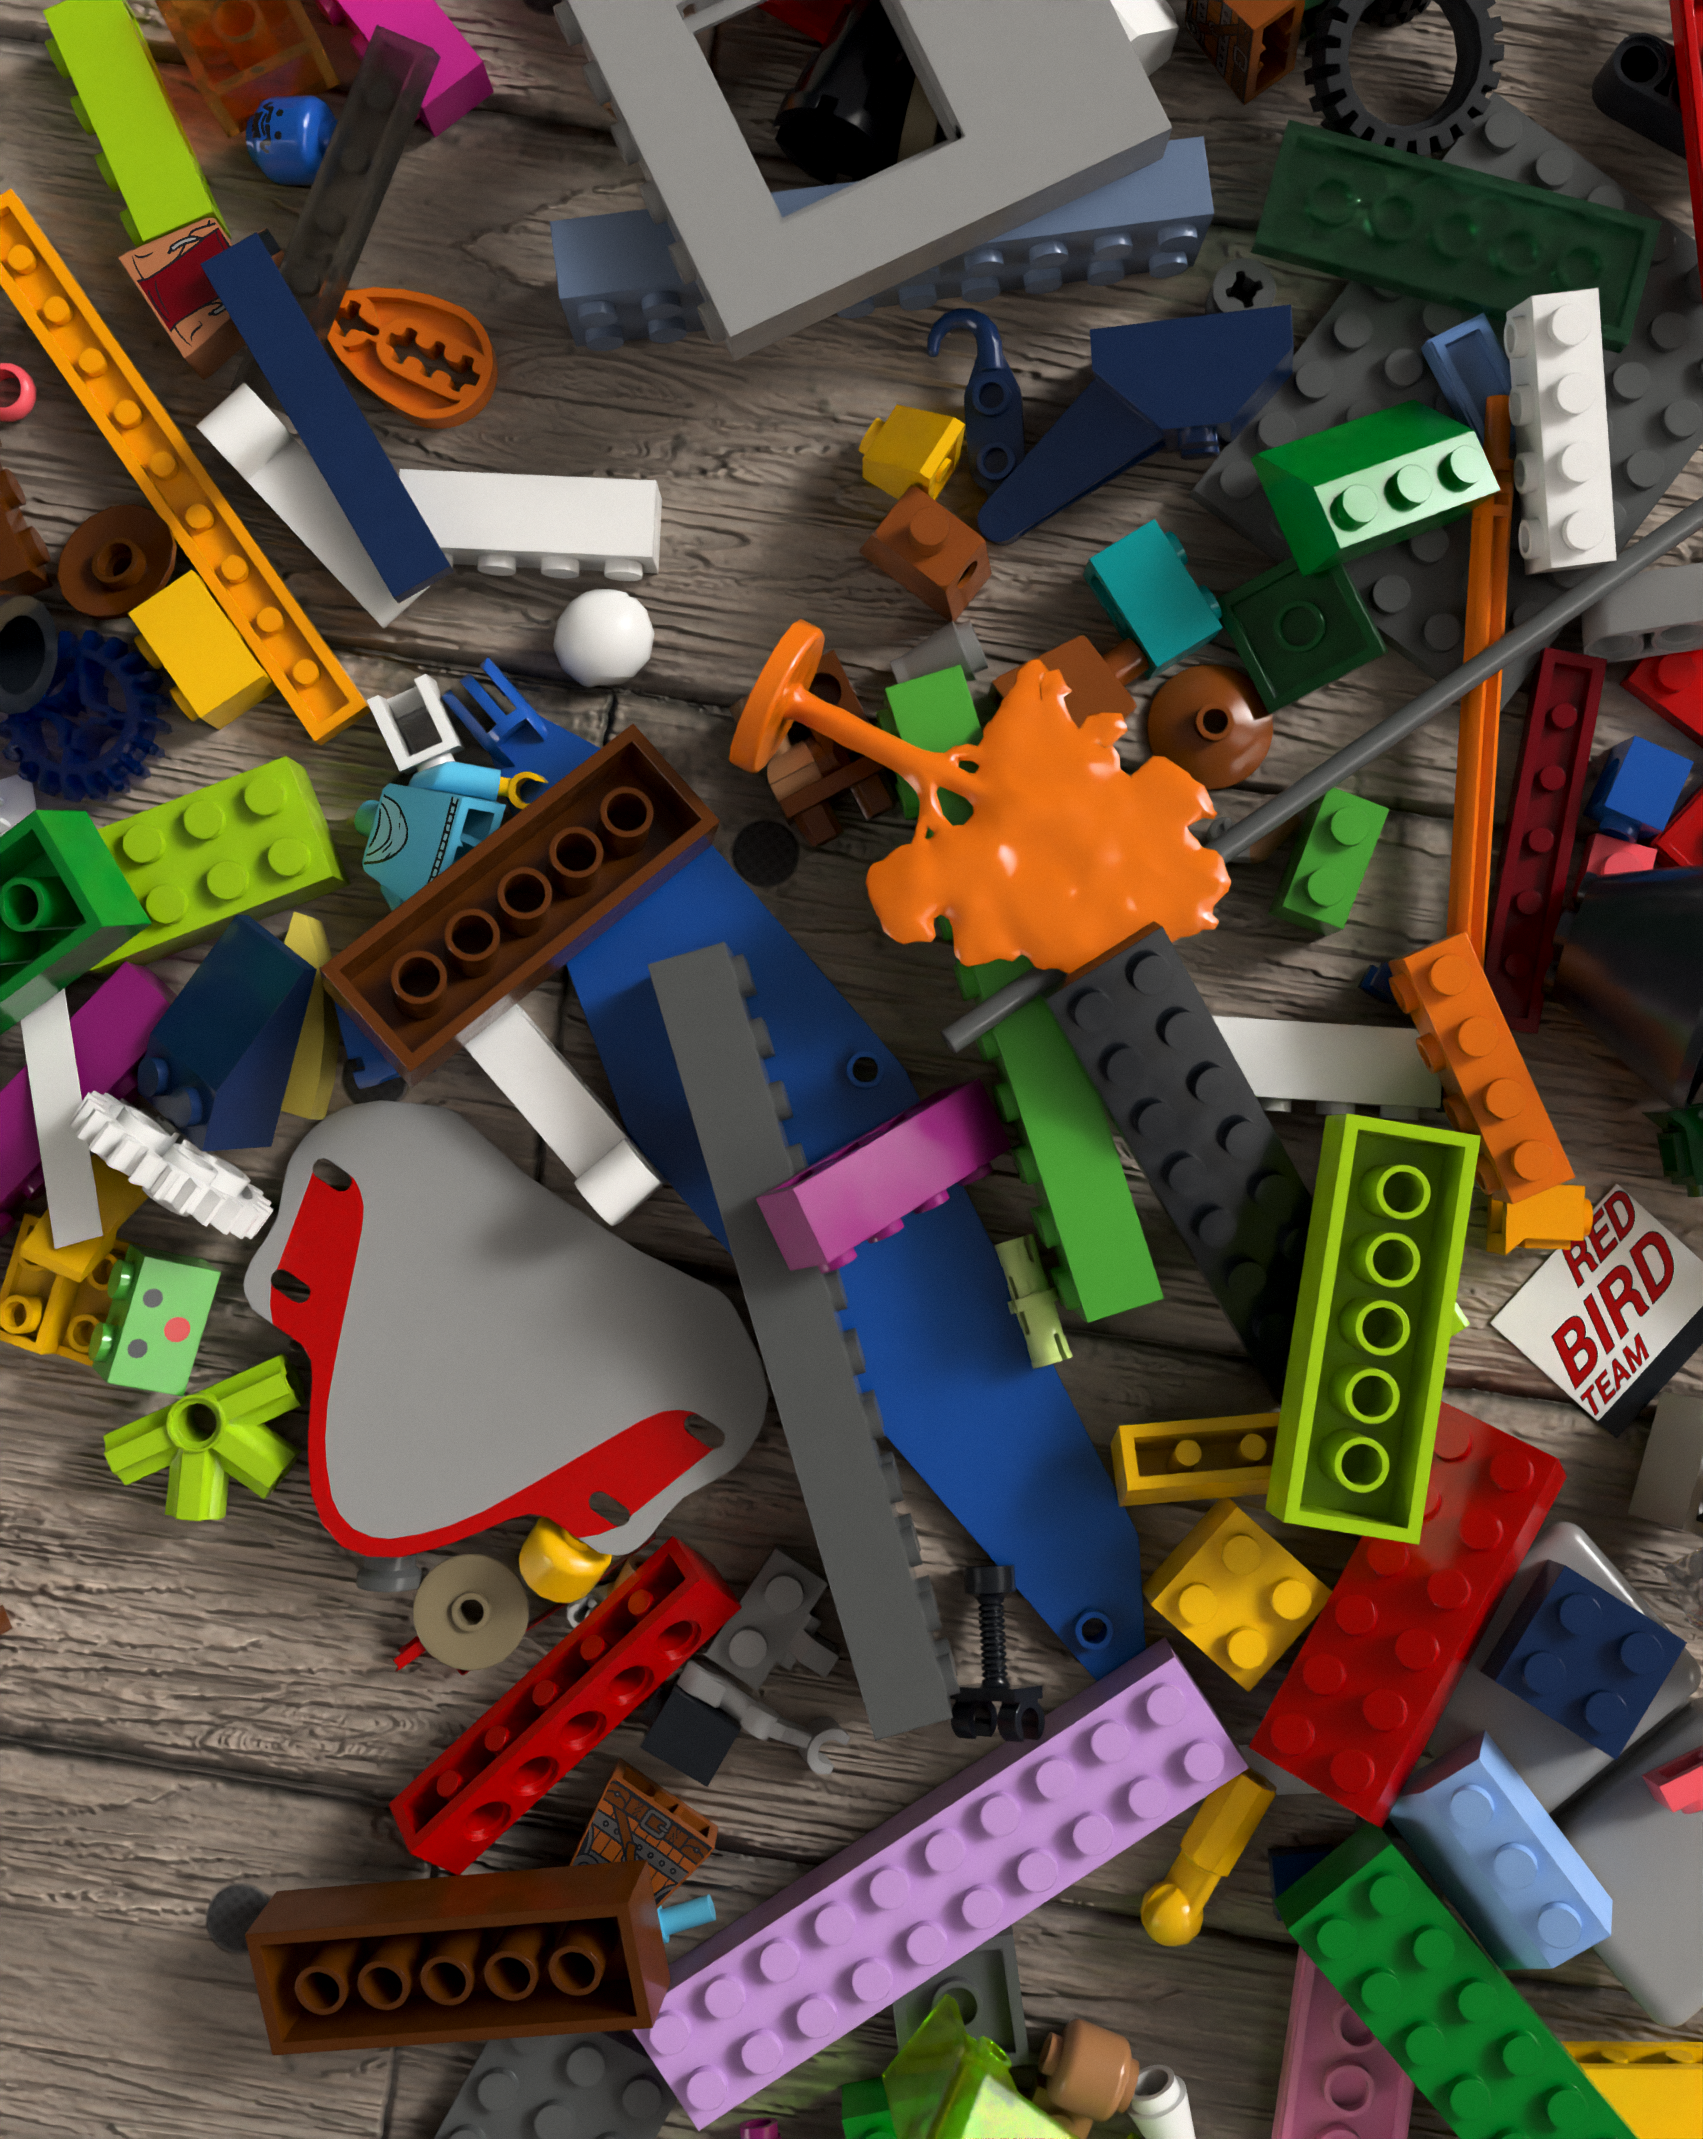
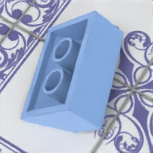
M1483 1730L1409 1776L1388 1817L1500 1970L1553 1969L1611 1936L1613 1900L1486 1730Z

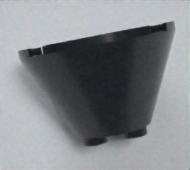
M1703 864L1602 875L1588 871L1582 879L1574 902V908L1579 909L1578 913L1566 909L1558 923L1552 947L1562 949L1563 952L1560 959L1554 957L1542 983L1541 993L1554 997L1671 1107L1687 1111L1703 1083Z

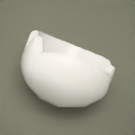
M595 589L579 595L567 605L557 621L553 647L561 669L581 685L591 688L597 685L623 684L630 680V677H634L650 659L655 633L647 610L636 598L629 597L626 592L614 589Z

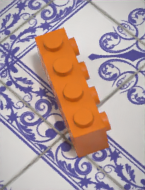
M1466 931L1446 936L1387 962L1393 974L1389 978L1392 994L1400 1009L1405 1014L1410 1012L1420 1037L1416 1038V1045L1421 1059L1431 1074L1437 1073L1447 1095L1446 1098H1443V1106L1451 1125L1456 1132L1481 1136L1475 1179L1485 1195L1491 1194L1494 1200L1515 1204L1575 1178L1574 1172Z

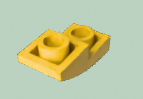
M96 1153L91 1156L103 1236L55 1249L48 1207L26 1239L20 1253V1257L78 1283H81L113 1249L118 1228L149 1197L142 1190V1186L129 1182L128 1175L109 1167Z

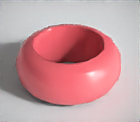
M0 363V382L7 378H16L20 383L18 399L10 406L0 407V421L15 422L23 419L32 411L36 402L37 389L33 378L25 369L12 363Z

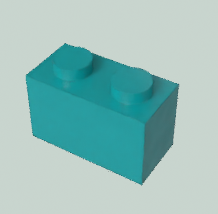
M1155 518L1089 558L1083 572L1084 579L1123 640L1130 638L1146 657L1149 669L1144 672V675L1148 681L1211 643L1222 629V625L1218 620L1222 617V612L1215 596L1204 584L1197 587L1185 568V565L1188 564V557L1183 545L1173 532L1167 531L1164 533Z

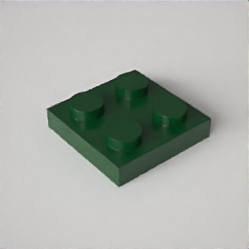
M1294 556L1216 599L1222 612L1221 619L1269 714L1279 712L1389 653L1344 563L1303 578Z

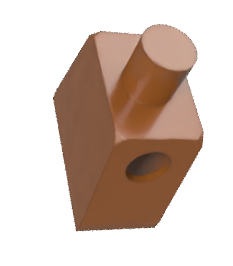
M912 484L859 549L860 554L949 622L953 620L954 623L992 574L985 540L946 508ZM964 571L967 572L965 576L962 578V580L959 582Z
M1081 635L1032 659H1040L1049 671L1060 670L1066 685L1072 690L1063 699L1071 719L1079 729L1089 714L1098 712L1122 713L1126 722L1137 705L1125 689V686L1149 669L1146 657L1130 638L1124 639L1101 656L1088 638ZM1026 663L1000 675L991 682L988 696L998 709L1001 706V701L1008 695L1016 683V671Z

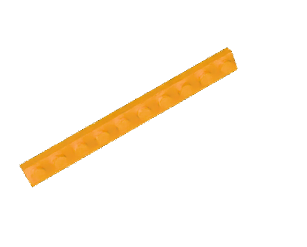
M11 188L1 194L0 285L158 515L170 526L174 538L310 736L317 744L322 746L370 713L371 709L367 701L22 200Z

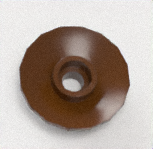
M135 504L111 506L90 516L71 534L60 554L57 578L62 596L80 614L97 620L120 619L128 616L130 611L164 589L174 570L177 545L170 526L154 510Z

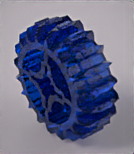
M60 630L57 665L51 684L40 702L28 711L8 714V719L0 722V737L11 739L1 752L7 760L14 763L21 762L17 773L23 780L30 783L38 780L39 791L52 797L62 791L65 800L80 803L87 793L91 800L104 802L108 798L109 785L116 792L123 795L131 793L128 774L133 773L142 779L150 778L151 772L143 763L146 756L150 755L159 759L165 757V750L153 743L155 735L164 736L173 732L171 724L157 718V715L173 707L169 698L162 694H155L164 684L161 675L153 670L146 671L149 662L144 655L137 650L128 653V644L115 636L110 637L105 642L103 636L98 632L85 630L81 640H79L77 635L69 630ZM105 671L111 672L120 683L126 699L127 712H121L109 705V688L103 685ZM67 678L63 689L58 694L49 697L55 687ZM86 707L105 718L90 716L87 723L79 720L80 727L63 716L77 717L80 711L87 713ZM42 721L54 725L58 731L57 746L63 749L61 764L47 748L42 733ZM120 736L114 746L99 757L104 743L112 737Z

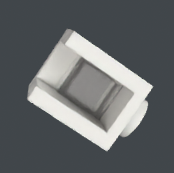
M427 674L414 679L416 687L394 697L385 699L377 695L367 700L399 771L408 775L447 761H455L453 754L465 749L447 707L441 699L442 696L437 682Z

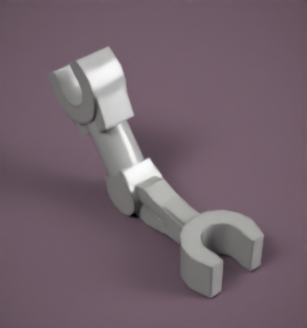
M702 1660L700 1665L694 1661H689L676 1683L691 1696L708 1703L714 1708H721L739 1721V1724L754 1737L765 1741L770 1737L777 1741L797 1746V1750L803 1760L817 1774H831L835 1767L825 1754L818 1752L821 1745L829 1740H836L847 1745L850 1736L841 1725L831 1717L815 1718L805 1726H802L780 1716L770 1706L755 1701L738 1689L739 1686L722 1669L708 1660Z

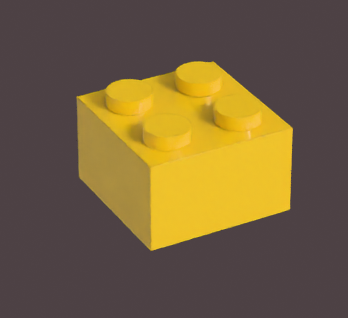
M1229 1497L1218 1499L1142 1585V1592L1150 1605L1248 1693L1321 1612L1332 1593V1590Z

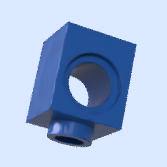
M1635 735L1612 747L1582 815L1599 822L1598 829L1606 836L1630 843L1662 833L1694 761Z

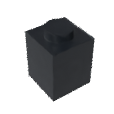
M678 1674L668 1692L658 1687L646 1704L638 1720L647 1726L640 1748L708 1787L740 1732L741 1725L739 1721L721 1708H714L685 1692L676 1684L680 1678Z

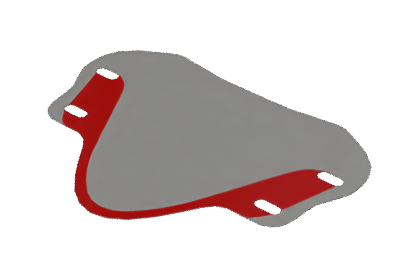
M383 1100L344 1106L315 1125L294 1151L288 1162L278 1216L266 1239L251 1260L245 1274L243 1286L245 1296L251 1308L299 1342L311 1359L312 1388L308 1431L311 1495L322 1525L340 1546L367 1557L401 1558L457 1542L512 1518L534 1514L550 1518L599 1553L615 1556L629 1554L640 1547L653 1534L666 1515L685 1496L731 1471L752 1447L765 1419L768 1391L761 1358L732 1302L720 1290L637 1250L520 1170L459 1113L442 1106ZM318 1159L329 1160L349 1174L351 1177L350 1187L345 1191L335 1190L315 1176L312 1169L314 1163ZM281 1269L288 1271L310 1288L309 1298L302 1303L294 1302L273 1287L271 1284L272 1274ZM696 1414L709 1421L724 1433V1444L716 1449L706 1446L685 1430L684 1423L686 1418ZM598 1491L608 1494L628 1509L630 1514L629 1521L624 1526L619 1527L607 1521L591 1509L589 1505L591 1495Z

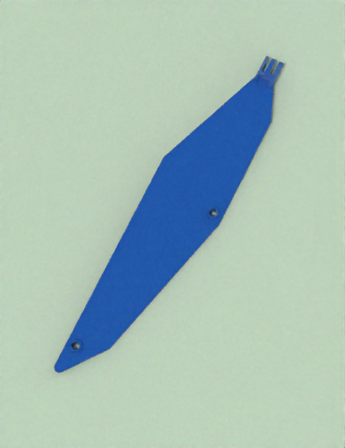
M489 657L479 664L480 667L494 682L495 687L501 694L507 697L516 710L506 716L470 673L460 680L467 691L496 723L489 733L484 730L474 714L459 701L451 690L441 697L444 703L491 756L495 769L501 770V777L513 778L521 772H533L543 776L548 781L547 784L528 780L521 786L520 796L527 804L532 803L601 749L538 715ZM506 797L510 811L512 813V816L514 817L522 809L517 808L515 805L511 803L510 799ZM711 845L568 961L566 965L628 1136L733 1257L647 964L725 942L732 950L733 956L744 954V957L748 960L758 994L746 998L751 1018L762 1017L763 1020L765 1019L776 1055L764 1060L770 1082L778 1080L784 1082L794 1118L782 1121L789 1146L802 1143L808 1166H811L921 1100L903 1065L716 848ZM860 1058H870L877 1066V1075L870 1082H861L853 1074V1065ZM955 1183L946 1189L950 1197L946 1202L926 1212L914 1214L912 1210L901 1217L904 1228L899 1232L875 1243H868L866 1239L854 1247L858 1255L857 1258L839 1268L848 1299V1309L838 1311L844 1331L856 1327L866 1360V1373L857 1375L862 1392L874 1389L884 1421V1433L995 1564L997 1566L1014 1565L1016 1588L1092 1677L1099 1681L1146 1650L1139 1535L1125 1507L1118 1506L1117 1491L1054 1365L1050 1364L1033 1369L1027 1349L1028 1346L1017 1314H1011L1007 1304L1012 1298L998 1254L964 1186H958ZM1098 1618L1103 1621L1102 1630L1097 1635L1086 1636L1082 1633V1626L1087 1620Z

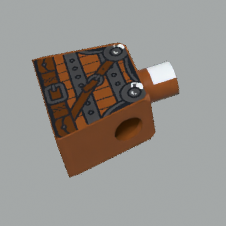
M1186 0L1185 24L1188 32L1243 105H1246L1294 70L1305 0Z
M619 1758L576 1846L569 1866L647 1859L656 1907L658 1908L709 1857L715 1848L719 1827L625 1760Z

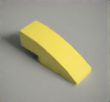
M294 912L284 944L316 968L317 971L281 1111L307 1119L323 1120L327 1114L335 1082L339 1047V1021L334 999L324 989L319 968L331 960L332 955L322 921Z

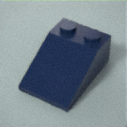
M236 915L150 1033L145 1058L138 1067L137 1091L202 1152L271 1147L317 969L249 915Z

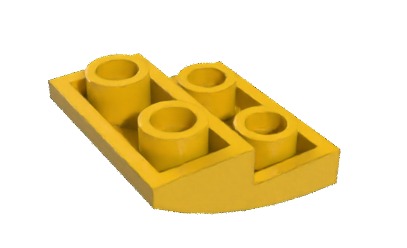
M25 1213L0 1292V1340L40 1355L57 1354L92 1367L94 1361L89 1359L90 1340L96 1325L99 1322L105 1323L113 1299L108 1296V1282L112 1268L118 1259L125 1260L129 1243L140 1246L145 1245L116 1237L113 1249L81 1283H78L20 1257L23 1244L42 1217L33 1213Z

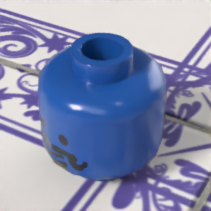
M275 96L268 98L260 103L254 115L247 122L246 144L252 162L262 170L270 181L279 185L325 184L333 179L339 168L340 161L346 157L348 141L343 124L338 119H335L329 106L315 96Z

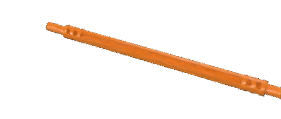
M1493 395L1486 398L1483 451L1501 490L1472 510L1463 664L1505 635L1514 493V460L1509 459L1511 419L1508 395ZM1502 669L1461 697L1446 936L1466 931L1483 971ZM1443 1089V1098H1446L1447 1095Z

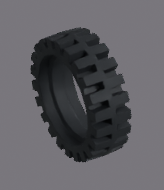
M1324 0L1323 3L1326 5V8L1316 14L1310 28L1316 31L1315 37L1306 42L1304 57L1312 58V67L1304 70L1305 86L1314 84L1316 95L1309 98L1313 112H1323L1326 118L1320 125L1328 135L1338 134L1340 138L1337 144L1345 150L1359 151V157L1369 160L1382 159V162L1419 158L1453 144L1454 139L1464 136L1475 126L1472 121L1473 118L1485 113L1491 103L1485 95L1487 92L1497 89L1501 73L1492 71L1493 65L1504 60V44L1494 45V34L1503 31L1501 16L1490 18L1487 10L1496 3L1495 0H1433L1440 6L1453 28L1457 53L1453 84L1444 102L1438 109L1422 122L1408 126L1384 123L1365 109L1353 89L1348 62L1352 31L1364 9L1375 0Z

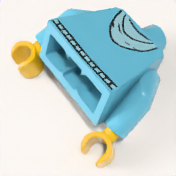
M447 761L415 773L408 786L389 783L383 788L379 802L376 800L364 802L358 808L355 815V829L359 834L369 838L362 860L364 872L380 883V892L391 911H393L500 828L506 805L496 802L497 796L508 797L513 805L523 810L529 804L525 803L520 796L521 786L528 780L547 784L548 781L543 776L533 772H521L513 778L501 777V770Z

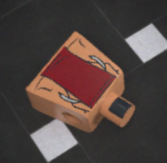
M205 218L126 252L119 257L126 271L184 359L203 381L214 374L246 344L200 265L233 246L215 218ZM267 227L257 233L278 269L289 262Z

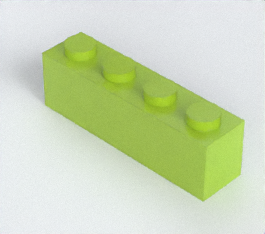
M65 0L42 10L54 36L45 40L47 50L61 76L64 79L72 77L79 94L70 97L71 105L87 135L96 134L103 152L96 154L95 160L111 191L115 193L121 190L128 209L119 213L135 247L143 246L205 218H215L228 238H232L140 25L127 1Z

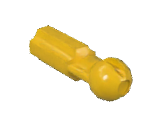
M1249 1767L1207 1795L1181 1839V1851L1163 1881L1156 1882L1144 1894L1140 1909L1142 1924L1148 1935L1157 1943L1164 1946L1189 1944L1199 1934L1204 1917L1203 1908L1221 1877H1228L1277 1794V1787L1264 1775Z

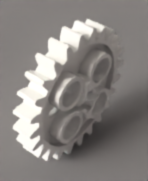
M93 1091L92 1094L88 1092L70 1118L71 1123L69 1125L77 1130L75 1135L90 1144L88 1147L90 1151L96 1153L109 1167L128 1175L129 1182L142 1186V1190L151 1199L171 1212L184 1217H188L191 1214L202 1225L207 1227L211 1223L223 1234L227 1235L230 1231L240 1239H243L244 1236L252 1239L274 1210L270 1207L271 1201L262 1196L264 1192L249 1184L251 1180L239 1168L214 1154V1151H200L163 1115H158L155 1118L146 1109L141 1107L138 1110L123 1098L119 1101L109 1093L105 1092L102 1095L97 1091Z

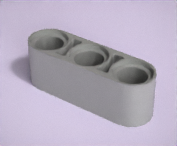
M1703 562L1637 573L1583 611L1580 616L1584 654L1608 659L1607 663L1703 649Z

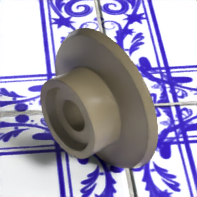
M478 1554L454 1556L435 1566L421 1582L413 1605L415 1630L425 1649L441 1663L455 1669L468 1671L492 1667L511 1655L525 1634L529 1618L527 1596L517 1576L498 1560ZM469 1599L478 1601L483 1607L484 1615L480 1618L469 1616L465 1612L464 1601Z

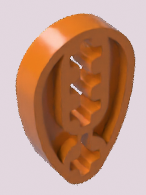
M379 287L337 292L330 296L323 304L319 316L320 326L344 367L364 390L386 408L406 420L425 428H452L474 418L491 399L498 377L497 357L484 327L466 309L433 295L406 289ZM359 312L358 315L365 327L377 336L351 329L346 337H344L345 333L338 322L342 317L352 320L356 313ZM415 339V343L422 355L428 359L436 360L441 352L444 353L443 356L449 367L457 373H464L468 366H472V371L478 382L475 386L464 384L460 391H456V386L451 376L446 372L436 370L431 378H429L423 363L415 357L408 356L403 364H400V359L394 348L398 344L408 347L412 340Z

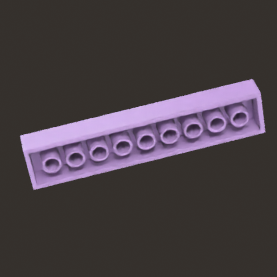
M1166 1636L1044 1716L1045 1727L1039 1740L1024 1739V1742H1005L668 1965L671 1982L653 2028L633 2029L632 2031L698 2131L1249 1768L1238 1743Z

